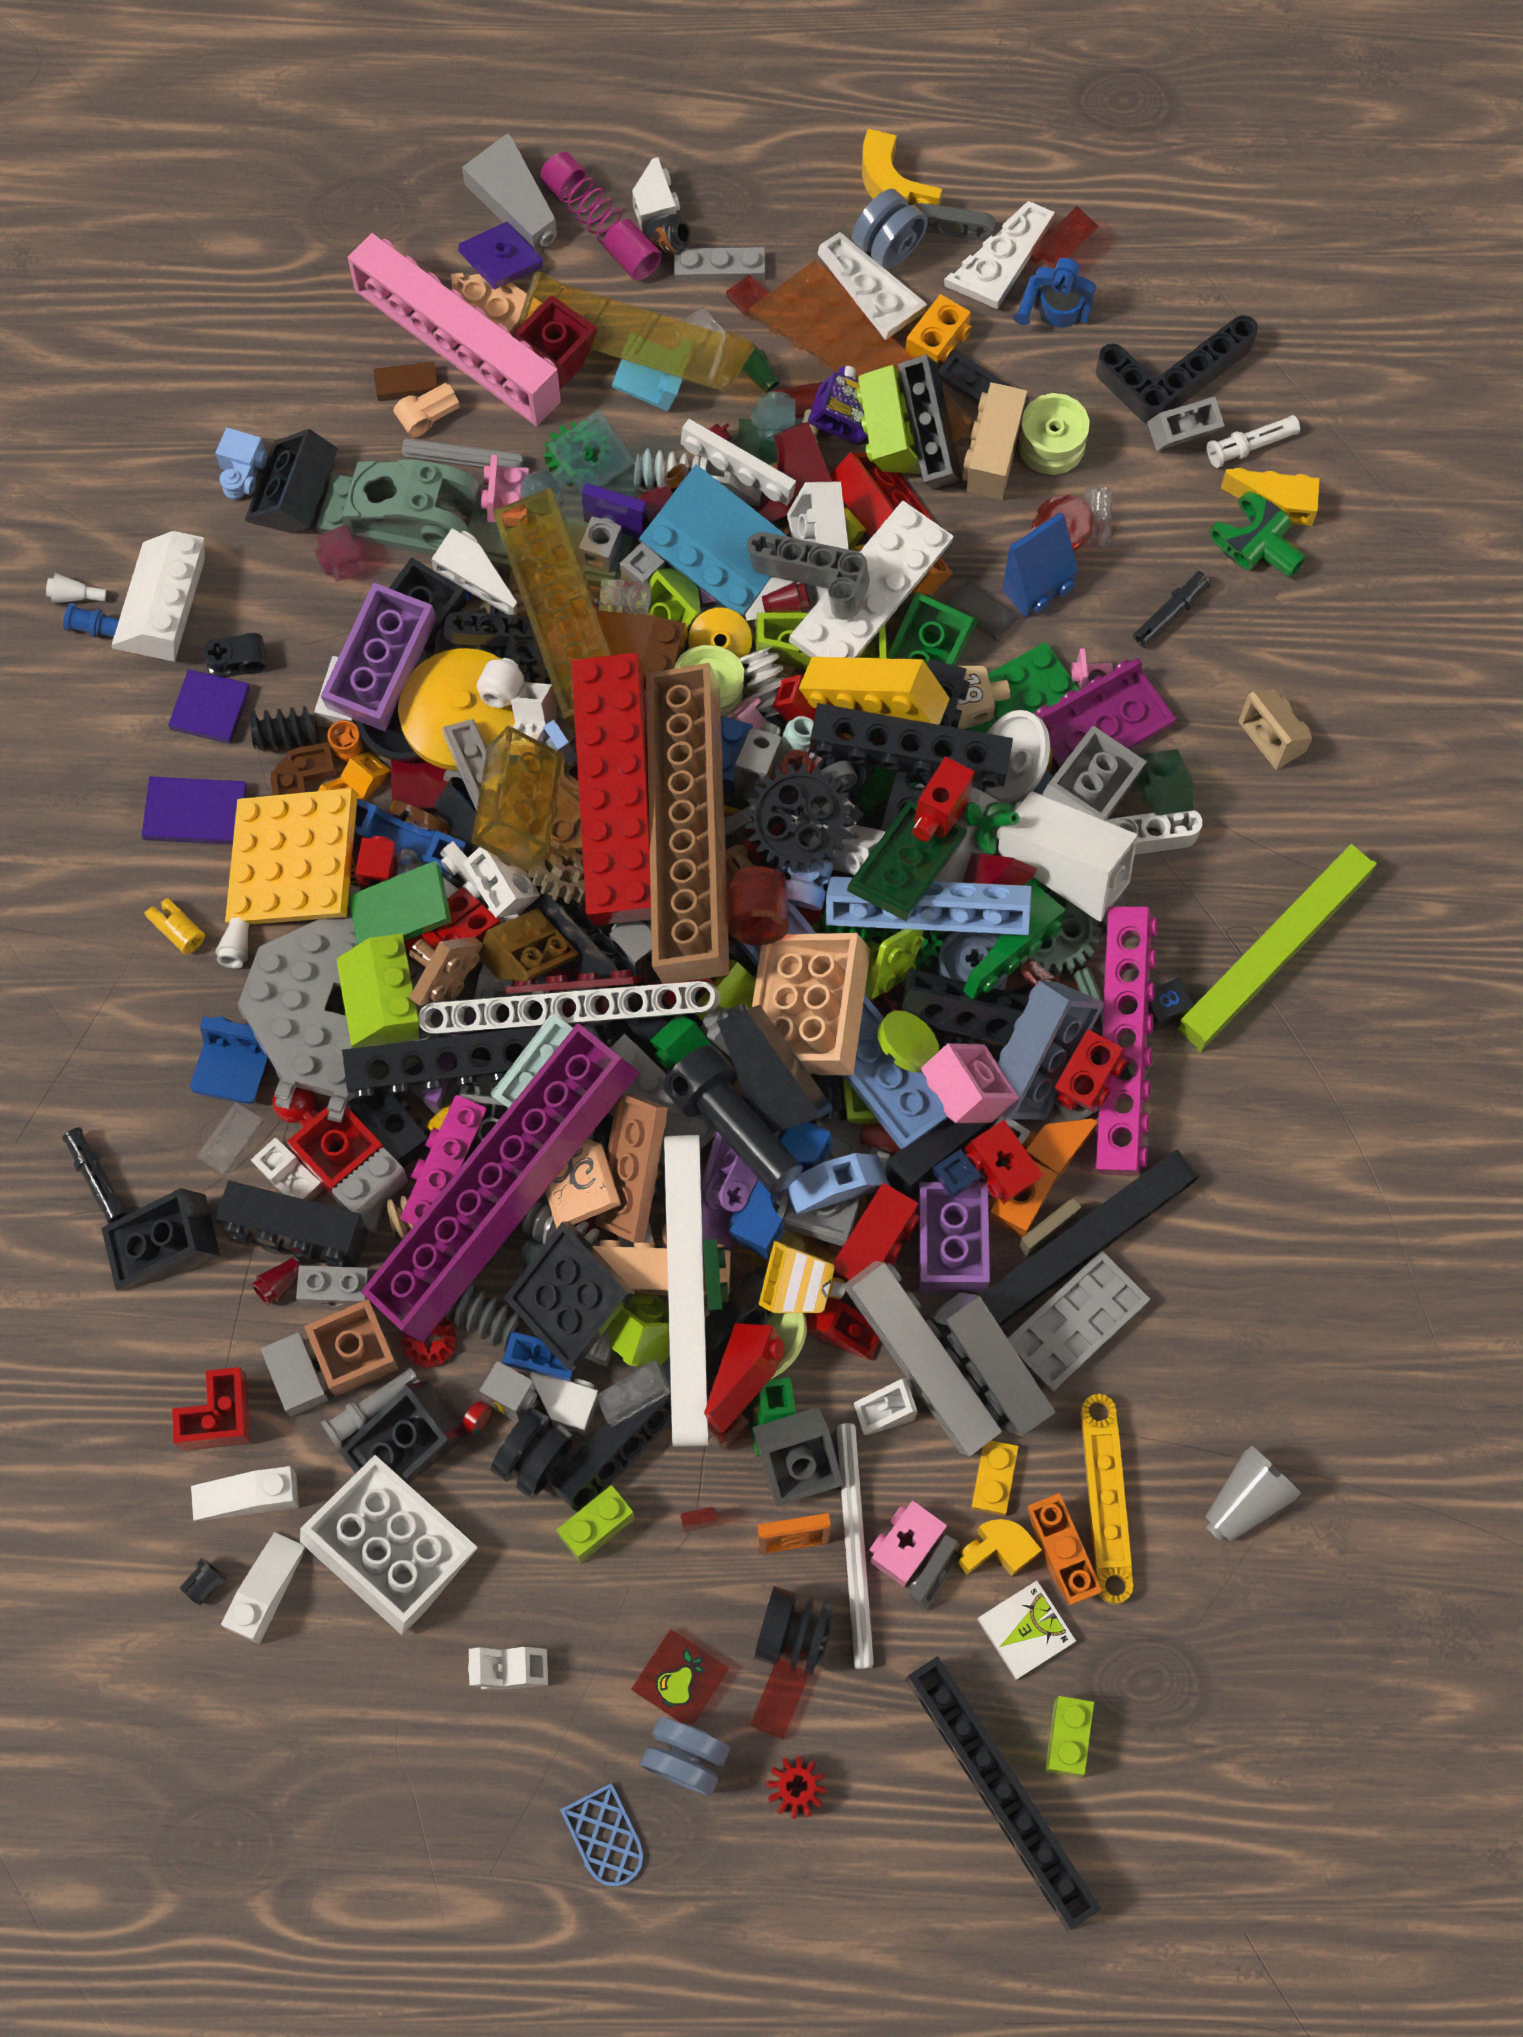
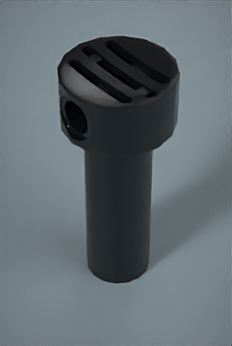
M705 1045L686 1055L670 1071L663 1083V1090L687 1117H695L702 1114L771 1194L783 1191L798 1178L802 1171V1166L733 1088L738 1076L735 1068L714 1045Z

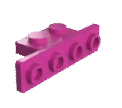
M460 1095L454 1097L440 1130L433 1127L425 1146L431 1148L426 1161L419 1158L411 1177L417 1179L402 1212L401 1220L415 1225L460 1169L486 1112L485 1106Z

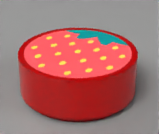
M482 1400L477 1401L464 1416L462 1428L473 1437L478 1435L489 1422L493 1408Z

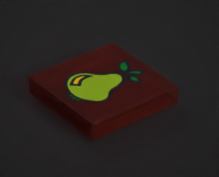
M670 1629L632 1686L631 1691L677 1722L694 1726L730 1668Z

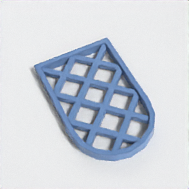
M612 1783L560 1809L584 1860V1866L595 1880L605 1886L617 1887L629 1883L637 1876L642 1867L643 1860L640 1838L636 1835ZM607 1790L603 1803L591 1799ZM611 1791L619 1808L607 1804ZM584 1802L581 1814L568 1811ZM589 1803L601 1807L597 1820L585 1816ZM605 1809L618 1813L614 1826L601 1822ZM622 1814L630 1831L618 1828ZM567 1815L579 1819L575 1832ZM583 1820L595 1824L591 1838L578 1834ZM600 1826L613 1830L609 1843L596 1840ZM616 1832L629 1836L625 1849L612 1845ZM577 1838L590 1842L586 1855ZM633 1838L637 1844L639 1854L629 1851ZM594 1844L607 1848L603 1861L590 1857ZM611 1850L623 1853L620 1867L607 1863ZM628 1855L639 1859L638 1866L634 1872L623 1869ZM589 1862L601 1866L598 1876L591 1869ZM605 1867L618 1871L614 1883L601 1879ZM622 1873L630 1875L626 1880L619 1882Z

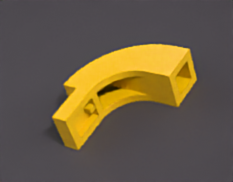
M868 129L863 143L862 178L866 190L872 199L888 189H895L907 199L908 205L926 203L940 206L941 188L907 180L894 169L892 162L896 152L897 135Z

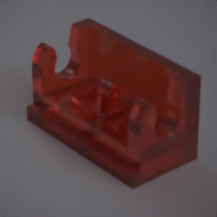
M1076 206L1037 245L1030 259L1035 264L1043 259L1047 262L1048 268L1055 269L1059 259L1069 258L1099 226Z

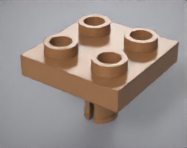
M475 937L441 941L437 948L434 949L424 939L417 941L412 947L417 952L411 950L410 957L426 968L409 998L418 1005L456 998L464 988L465 984L463 981L468 972L477 965L480 959L479 952L484 944Z

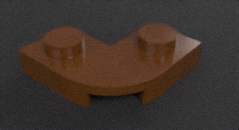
M324 742L287 751V756L277 764L274 772L271 771L270 779L273 796L306 793V781L336 776L330 743Z

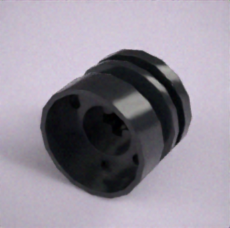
M774 1586L763 1620L754 1659L777 1665L783 1652L787 1651L791 1653L790 1670L796 1671L800 1655L808 1657L804 1674L813 1676L815 1668L824 1657L833 1624L831 1614L833 1602L824 1600L820 1615L812 1614L815 1597L810 1596L803 1611L796 1609L797 1592Z

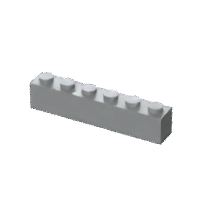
M874 1261L842 1286L959 1453L970 1457L1002 1432L996 1423L999 1417L989 1404L983 1405L977 1396L980 1390L976 1383L968 1375L964 1377L957 1367L960 1365V1361L954 1352L948 1347L944 1349L938 1340L941 1334L936 1326L929 1319L927 1321L923 1319L918 1311L921 1309V1305L915 1296L909 1291L905 1293L898 1282L902 1279L897 1270L890 1263L886 1265L884 1262Z

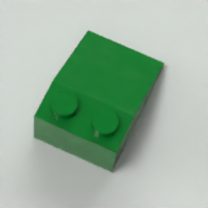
M916 592L890 648L887 659H923L926 665L929 659L956 666L979 619L925 593Z

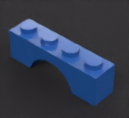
M357 798L354 838L362 840V838L372 839L373 836L386 837L395 842L400 857L422 866L436 861L441 865L442 874L444 875L445 873L451 875L442 865L441 860L443 857L440 855L441 851L453 841L467 858L472 854V850L464 841L437 830L434 832L418 828L388 814L378 806ZM457 873L454 876L451 875L458 881L461 878Z
M810 1122L784 1129L778 1135L779 1141L802 1166L801 1173L824 1162L833 1146L831 1132ZM758 1180L747 1199L746 1205L741 1211L734 1212L728 1228L730 1229L733 1243L769 1260L774 1241H780L785 1229L782 1218L773 1208L775 1194H771Z

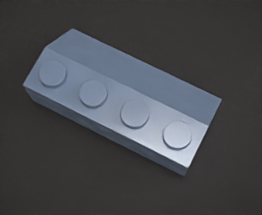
M1038 982L1030 992L1029 1002L1023 1014L1015 1022L1014 1032L1008 1044L1004 1046L1000 1053L998 1066L1019 1097L1002 1114L1009 1119H1047L1059 1095L1054 1087L1087 1029L1092 1030L1105 1003L1058 982Z

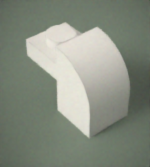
M524 682L516 697L511 700L515 724L504 743L506 752L537 755L541 746L547 745L545 740L550 738L543 726L552 720L556 722V701L552 684Z
M481 1647L469 1649V1686H479L483 1690L523 1689L548 1685L547 1649L533 1647L505 1650Z

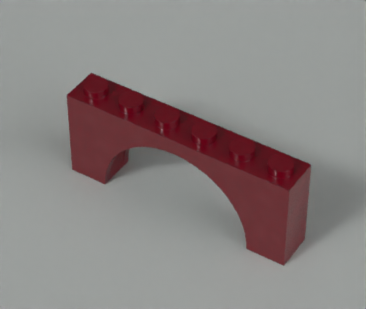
M809 422L799 423L773 435L778 456L777 470L796 480L794 496L787 506L766 497L755 509L756 512L773 525V521L784 517L785 521L788 520L787 513L805 482H832ZM660 485L633 497L645 502L646 528L672 496L668 485ZM665 562V568L672 567L667 562Z

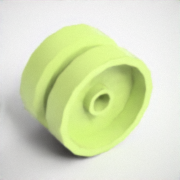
M1050 393L1041 395L1031 401L1023 412L1018 441V449L1023 461L1037 472L1050 475L1066 473L1077 466L1084 455L1090 421L1086 409L1077 400L1065 394Z
M702 645L690 648L680 655L674 668L710 663L720 682L721 716L725 717L742 702L744 667L740 659L731 651L719 646Z

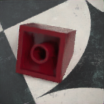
M551 294L512 337L519 342L521 340L525 341L531 346L534 353L542 359L548 358L555 364L559 388L562 389L582 368L598 329Z

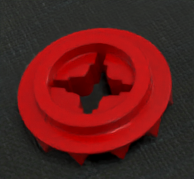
M444 1317L432 1331L434 1337L443 1339L432 1342L430 1353H428L423 1342L415 1341L417 1339L403 1332L401 1340L403 1351L406 1357L415 1365L425 1368L436 1367L445 1363L452 1356L457 1342L456 1332L452 1324L445 1320Z

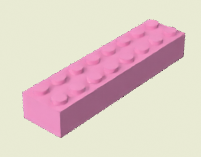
M371 233L347 257L355 292L536 427L561 403L557 368L548 358L542 359L534 353L531 346L525 341L521 340L519 342L512 337L506 327L499 323L496 325L489 320L479 307H472L466 303L456 290L447 289L433 273L429 272L427 274L418 267L417 263L410 256L406 255L404 257L397 252L388 240H381Z

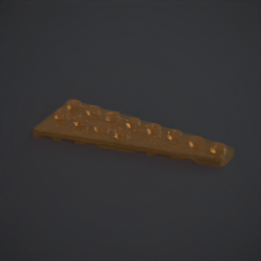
M816 260L747 309V316L752 321L754 319L769 327L771 333L776 336L780 334L793 342V346L801 351L803 349L817 357L819 363L830 370L838 372L842 366L855 368L857 371L856 381L858 382L859 375L890 365H894L899 371L898 363L913 359L892 337L886 340L883 338L850 294ZM943 390L954 442H956L973 429L975 421Z

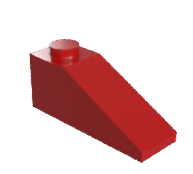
M734 1325L704 1411V1415L717 1432H724L775 1375L778 1363L784 1356L785 1344L772 1325Z

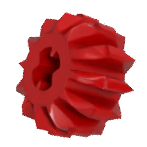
M797 1756L796 1768L791 1767L788 1758L782 1759L783 1767L786 1770L785 1773L776 1767L771 1769V1773L780 1781L771 1780L766 1782L767 1788L779 1789V1792L768 1797L769 1802L774 1803L780 1799L783 1800L777 1809V1813L782 1815L789 1805L792 1807L791 1819L794 1820L798 1816V1807H802L803 1813L807 1818L812 1815L811 1809L808 1806L809 1802L817 1808L822 1807V1801L815 1797L814 1793L827 1794V1787L815 1786V1783L825 1779L824 1772L812 1776L811 1772L815 1769L816 1762L812 1760L805 1770L801 1768L803 1763L802 1756ZM794 1778L802 1779L801 1785L805 1783L807 1785V1791H801L799 1797L791 1796L792 1790L787 1791L786 1789L787 1784H793Z

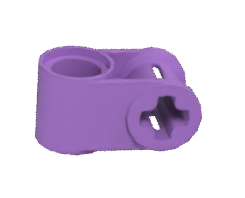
M730 1146L720 1155L718 1164L704 1188L703 1199L710 1209H725L730 1212H738L746 1205L747 1199L758 1179Z

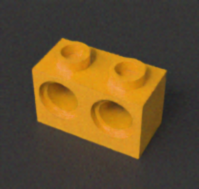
M940 294L907 336L905 354L913 359L927 354L938 364L939 368L953 352L959 341L964 342L972 328L969 325L971 312ZM928 344H934V345H936V346H935V347H931V346H928Z

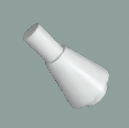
M56 572L54 579L48 578L46 597H51L52 604L84 601L85 599L102 602L106 600V589L87 587L83 583Z

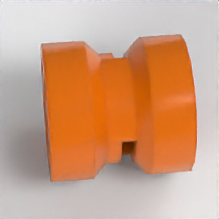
M341 720L335 722L328 730V741L334 756L338 760L348 762L350 758L363 753L364 744L358 727L353 722Z

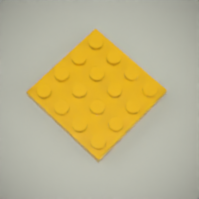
M352 788L237 799L225 922L229 924L231 918L234 917L241 918V921H245L249 925L347 917L358 792Z

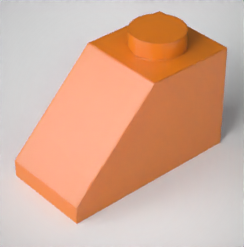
M1090 1118L1045 1124L1039 1133L1035 1130L1031 1132L1023 1147L1033 1161L1058 1173L1055 1180L1056 1183L1093 1134L1097 1121Z

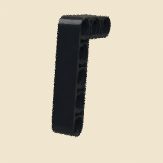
M1240 315L1234 318L1156 379L1122 346L1114 343L1107 344L1100 350L1096 375L1141 421L1148 424L1147 422L1159 413L1180 407L1247 355L1253 348L1258 325L1255 319L1247 315ZM1107 362H1112L1116 365H1110ZM1148 403H1154V404H1156V405H1158V406H1152V405H1149Z

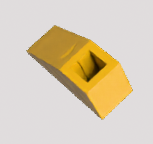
M1244 468L1226 469L1221 489L1237 498H1240L1247 491L1254 492L1281 509L1290 518L1293 525L1312 526L1318 511L1320 478H1313L1305 474L1293 476L1279 474L1274 471L1254 472Z

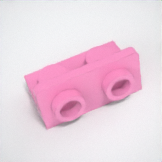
M491 454L490 466H484L483 479L484 485L489 486L488 490H482L481 509H487V522L525 524L529 468L498 466V455Z

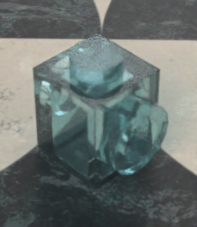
M769 392L758 398V408H752L751 426L757 427L758 437H763L766 441H775L774 434L795 426V399H791L789 394L783 392Z

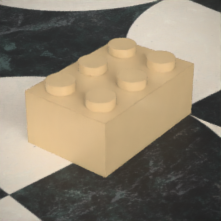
M990 382L988 393L982 392L978 407V418L973 425L970 449L967 450L963 467L962 480L967 481L966 492L1003 500L1025 410L1027 390Z

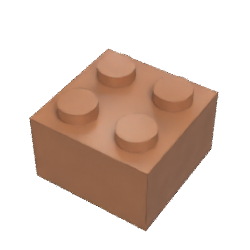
M369 1299L304 1326L327 1385L334 1397L399 1370Z

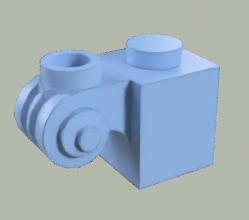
M226 427L215 455L220 469L225 470L220 475L223 492L227 498L237 500L241 499L245 494H253L256 486V475L259 469L264 468L267 461V451H265L261 437Z

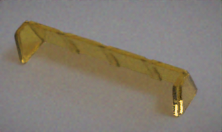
M538 271L533 275L519 317V324L522 325L552 294L597 327L598 332L590 349L723 392L731 387L755 347L753 342L734 332L727 330L724 334L679 321L567 286Z

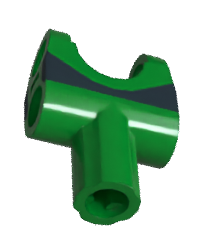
M1250 491L1245 492L1238 499L1240 508L1247 514L1246 517L1250 520L1251 524L1247 527L1237 528L1222 522H1215L1209 529L1211 539L1228 558L1243 569L1251 570L1263 558L1287 578L1292 577L1303 565L1307 556L1283 538L1292 527L1290 518L1276 505L1262 496Z

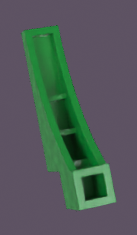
M1032 877L1024 885L1031 886L1029 935H1000L991 951L969 974L963 992L970 998H976L983 991L985 993L990 992L1004 973L1007 975L1013 973L1019 966L1022 958L1026 955L1029 958L1032 957L1046 938L1052 940L1063 928L1061 921L1066 909L1048 895L1051 889L1036 878Z

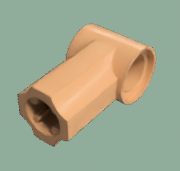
M444 383L418 398L412 395L401 399L395 405L393 412L409 436L414 438L425 434L431 428L434 421L460 408V405L451 386Z

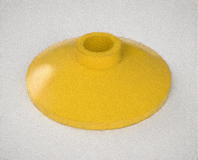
M721 607L709 609L700 614L691 625L688 636L689 648L702 645L717 646L714 638L718 634H723L726 636L727 641L725 645L719 647L731 651L739 659L750 652L752 645L750 627L740 614L731 609Z

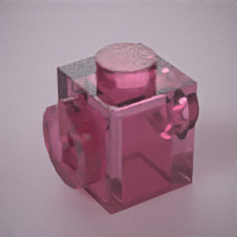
M345 524L316 537L319 548L314 549V552L326 576L332 574L337 582L343 578H352L364 569L361 558L366 555L364 548L358 538L352 539Z

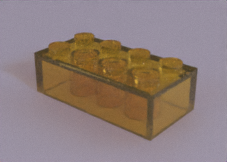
M507 725L487 747L471 843L529 871L550 850L564 754Z

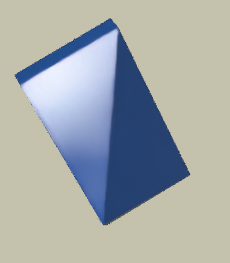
M511 1331L502 1364L570 1382L573 1370H567L539 1338Z

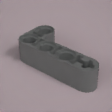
M767 532L755 533L748 539L747 550L752 569L755 572L828 588L831 611L836 618L848 620L857 615L870 582L867 560L862 553Z

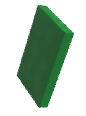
M436 861L348 896L357 945L370 937L403 933L404 941L452 922L441 865Z

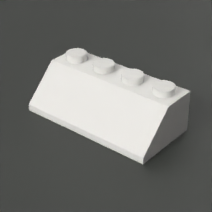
M171 531L143 542L114 635L112 649L175 662L205 560L204 537Z

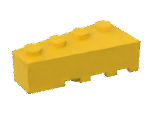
M812 657L799 686V690L813 708H816L817 703L938 725L950 699L923 659Z

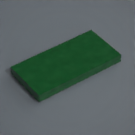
M910 800L851 879L847 888L848 892L906 922L962 843L967 833V829L954 824L944 838L932 835L929 841L918 839L912 832L915 826L914 820L918 804Z

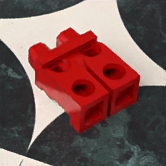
M462 887L447 898L452 922L406 940L404 942L406 953L410 957L411 950L417 952L412 947L421 939H424L434 949L437 948L439 942L475 937L483 942L487 930L501 923L486 907L481 905L473 895Z

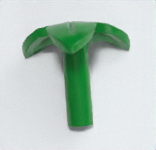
M974 802L967 803L964 811L966 823L968 826H979L974 838L984 852L990 855L995 853L996 838L991 831L992 828L1018 824V813L1011 812L1013 805L1003 802L989 804L983 816L978 804Z

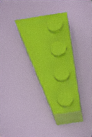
M757 613L755 626L756 651L772 647L768 652L778 653L779 658L774 663L807 670L811 657L790 643L789 637L808 613ZM885 624L857 658L887 659Z

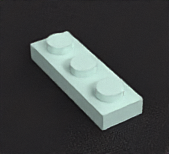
M552 1012L492 1091V1097L509 1108L574 1027Z

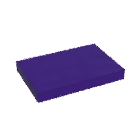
M149 776L141 835L143 840L233 845L237 799L246 798V782Z

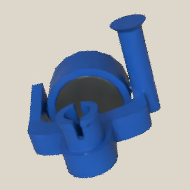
M1061 258L1058 260L1055 269L1040 267L1037 269L1036 275L1030 277L1018 313L1013 316V320L1021 325L1030 324L1029 315L1032 307L1035 308L1039 298L1038 311L1040 317L1047 324L1059 328L1069 327L1078 322L1081 316V322L1087 323L1094 304L1096 285L1092 281L1080 276L1081 267L1075 260Z

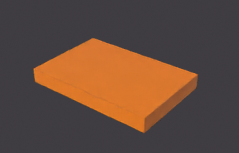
M829 1513L757 1524L759 1554L763 1555L827 1544L831 1527Z

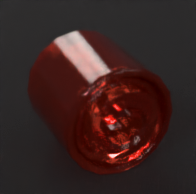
M754 866L736 872L730 878L728 885V931L731 936L741 943L761 946L773 944L783 939L789 929V891L786 877L779 871L768 867Z

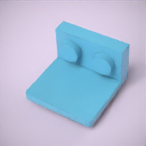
M631 335L613 380L612 388L668 412L677 396L695 344L684 339L678 350L673 348L670 351L640 337Z

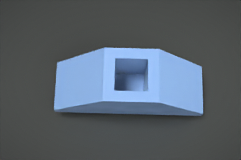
M853 1153L822 1162L801 1173L785 1190L794 1215H799L877 1192L883 1182L889 1186L890 1184L879 1155Z

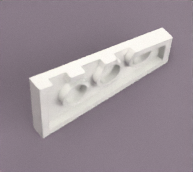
M1028 201L1002 225V229L994 237L990 236L983 242V247L975 255H969L962 262L961 268L954 274L951 272L944 279V286L998 309L1055 220V212Z
M841 232L819 246L817 254L885 340L925 313L927 303Z

